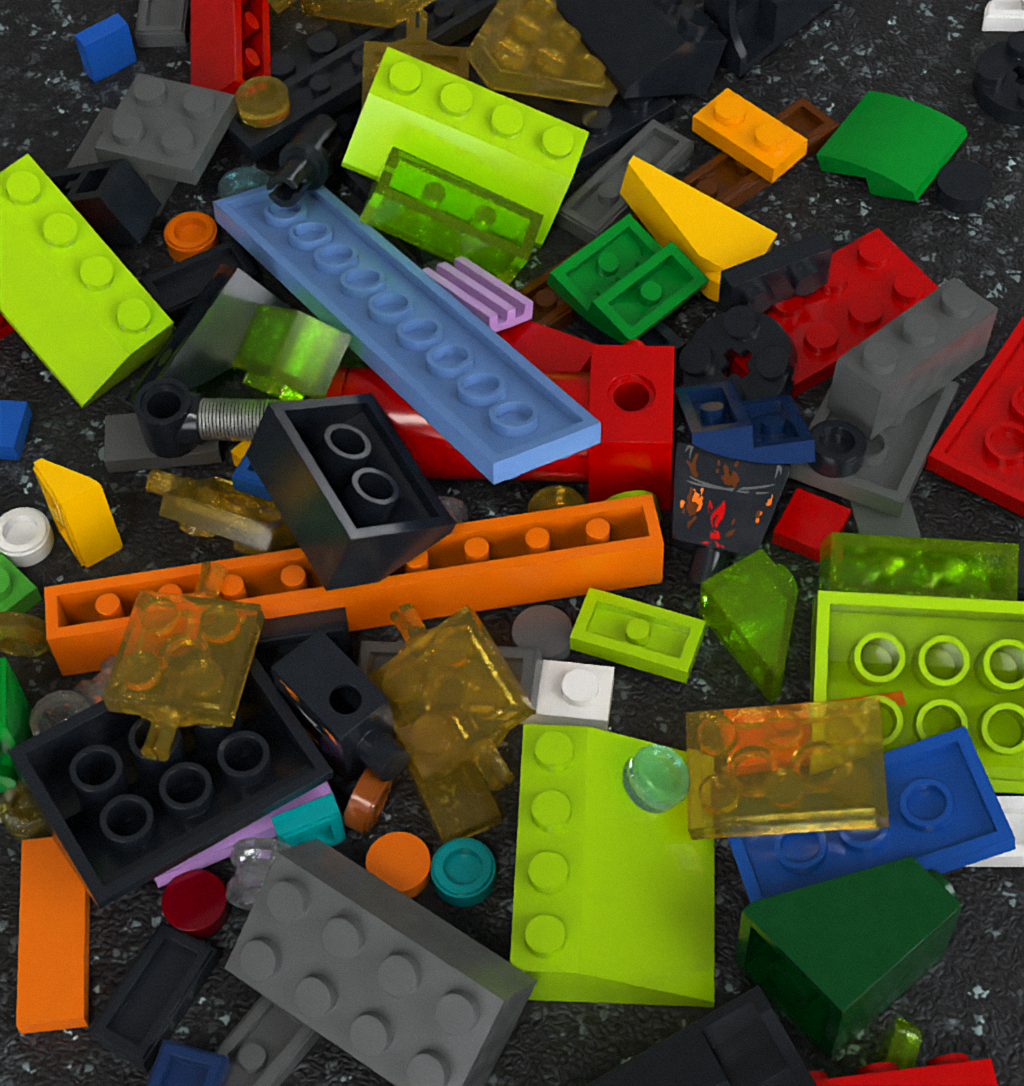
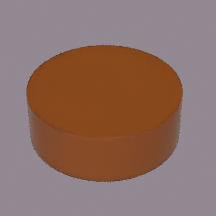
M367 768L357 782L343 815V825L362 834L370 832L387 802L393 780L383 782Z

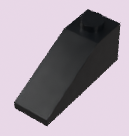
M124 158L45 172L108 247L139 243L149 233L150 223L161 206L160 201Z
M221 264L128 395L126 401L134 406L137 392L145 384L161 378L177 379L184 383L189 391L258 354L262 347H269L279 337L285 325V321L282 319L290 307L240 268Z

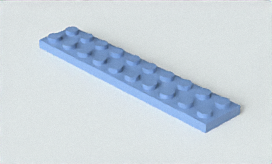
M267 185L213 201L215 221L493 485L516 478L520 474L553 461L570 457L574 453L601 443V422L325 186L322 185L320 188L311 191L305 190L300 200L294 206L288 208L275 204L268 195L273 190H267Z

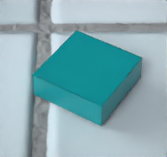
M332 793L271 817L281 850L316 838L330 847L347 839L341 813Z

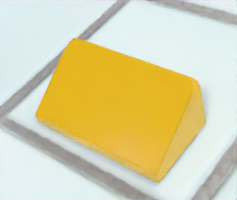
M40 458L33 462L35 466L33 471L57 530L80 565L85 566L87 569L118 552L123 547V543L102 485L86 475Z

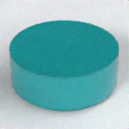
M456 838L444 843L435 852L431 861V877L436 893L443 901L457 907H470L484 901L492 893L497 878L495 859L490 849L482 842L472 838Z

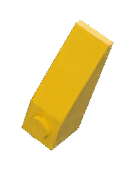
M634 155L628 162L620 189L621 196L662 248L672 241L709 279L707 286L700 291L710 300L719 301L721 271L771 251L778 233Z

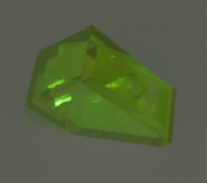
M760 548L701 582L699 615L706 621V624L771 703L779 698L781 694L798 587L790 571L782 564L775 565L764 550Z

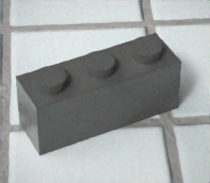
M953 277L836 360L827 408L845 422L856 426L868 440L873 439L985 356L998 308Z

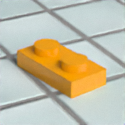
M729 88L723 90L694 114L692 118V131L770 183L776 181L805 156L807 152V138Z

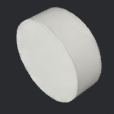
M20 507L12 509L0 517V552L16 567L35 565L49 555L54 545V533L47 517L41 511L30 507Z

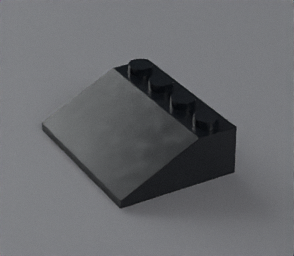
M237 629L7 750L24 792L48 833L99 909L334 777L333 770Z

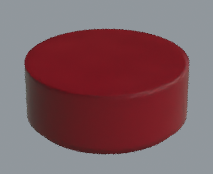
M190 870L176 876L168 883L162 895L161 906L167 923L196 939L207 938L219 931L226 923L230 913V900L225 886L215 874L209 871Z

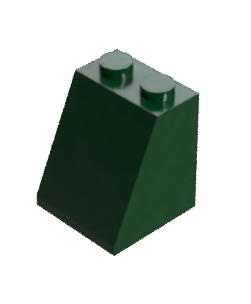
M910 856L753 901L742 910L734 962L756 985L760 986L762 991L830 1060L943 958L963 905L957 900V894L953 886L943 875L933 869L926 870Z

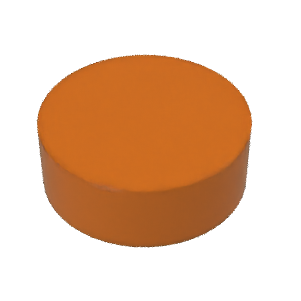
M189 211L178 214L167 223L164 229L167 250L170 256L178 262L220 245V238L214 219L203 212Z
M391 832L378 838L367 852L366 870L410 899L419 895L427 887L431 879V858L427 846L417 836L407 832Z

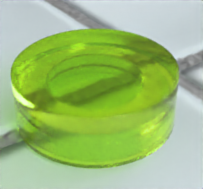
M895 1017L886 1032L876 1063L894 1062L898 1064L899 1069L913 1068L922 1040L920 1026Z

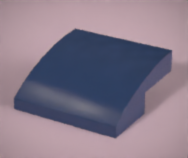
M732 381L674 388V399L692 445L714 454L748 462L767 464L815 462L814 438L791 395L741 401Z

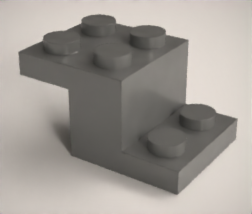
M137 73L117 109L107 107L101 109L67 168L124 158L160 201L161 206L155 214L156 217H159L178 181L197 185L238 110L235 95Z

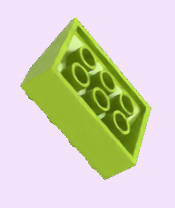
M818 590L812 600L809 778L965 726L994 792L1024 795V601ZM902 691L906 705H897L895 700L875 694ZM868 696L862 699L859 703L826 702L831 700Z
M523 724L510 963L537 980L528 1000L714 1007L715 759L590 726Z

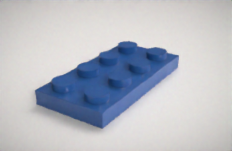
M965 726L717 809L750 903L910 856L926 870L933 869L943 874L1016 849L1014 834Z

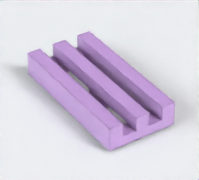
M464 256L454 258V267L445 261L437 264V272L429 267L422 269L494 332H499L532 319V300Z

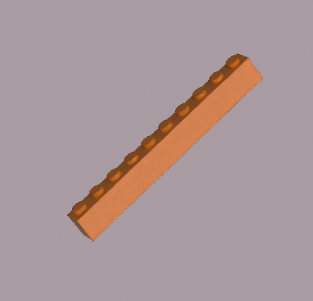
M647 494L458 523L455 525L452 533L381 581L327 591L301 548L44 587L46 640L62 676L183 658L223 637L222 626L345 607L350 632L587 594L589 587L607 592L662 583L664 541L653 495Z

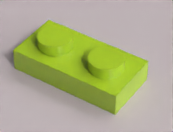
M589 587L570 634V649L687 684L705 635L706 621Z

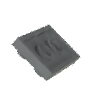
M950 381L873 439L868 440L866 438L867 448L864 461L859 471L844 478H828L816 473L808 463L790 464L791 468L788 478L900 518L927 461L928 454L932 450L952 408L960 384ZM831 386L808 428L809 431L813 426L822 421H844L827 408Z

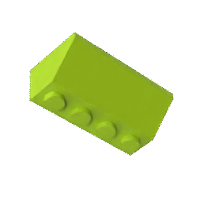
M387 46L341 166L540 249L573 179L589 132Z
M28 153L0 172V313L80 407L84 409L158 354L171 336L174 322Z

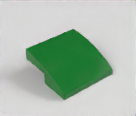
M869 90L816 156L820 169L823 172L866 178L870 195L917 202L938 175L939 170L949 161L968 134L965 126L933 108L903 97Z
M629 213L552 270L546 283L588 322L611 338L624 344L628 340L638 339L707 286L709 279L672 241L662 248Z

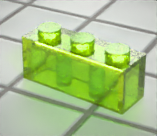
M392 146L376 174L359 220L453 263L454 258L464 256L509 285L528 262L544 215Z
M258 304L231 366L246 372L242 383L272 397L275 396L284 401L303 400L304 396L311 399L325 398L352 336L299 310Z
M831 532L820 543L818 590L1017 601L1019 544Z

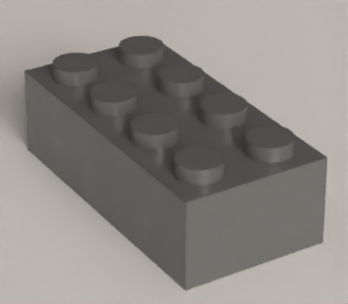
M318 838L277 852L224 968L395 1086H485L537 982L536 979Z

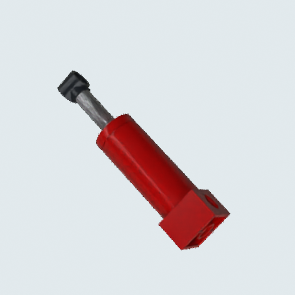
M638 339L628 340L623 345H592L590 372L541 371L601 422V443L574 453L570 457L553 461L520 474L518 477L510 480L588 482L589 503L605 501L613 495L626 491L644 490L652 492L657 496L660 510H670L675 346H646ZM324 368L321 374L319 391L316 393L315 398L372 393L426 478L488 480L371 368ZM161 378L145 384L137 392L134 399V410L149 450L159 457L177 458L190 453L197 445H203L205 440L252 441L268 403L294 401V399H208L203 393H191L188 387L177 379Z

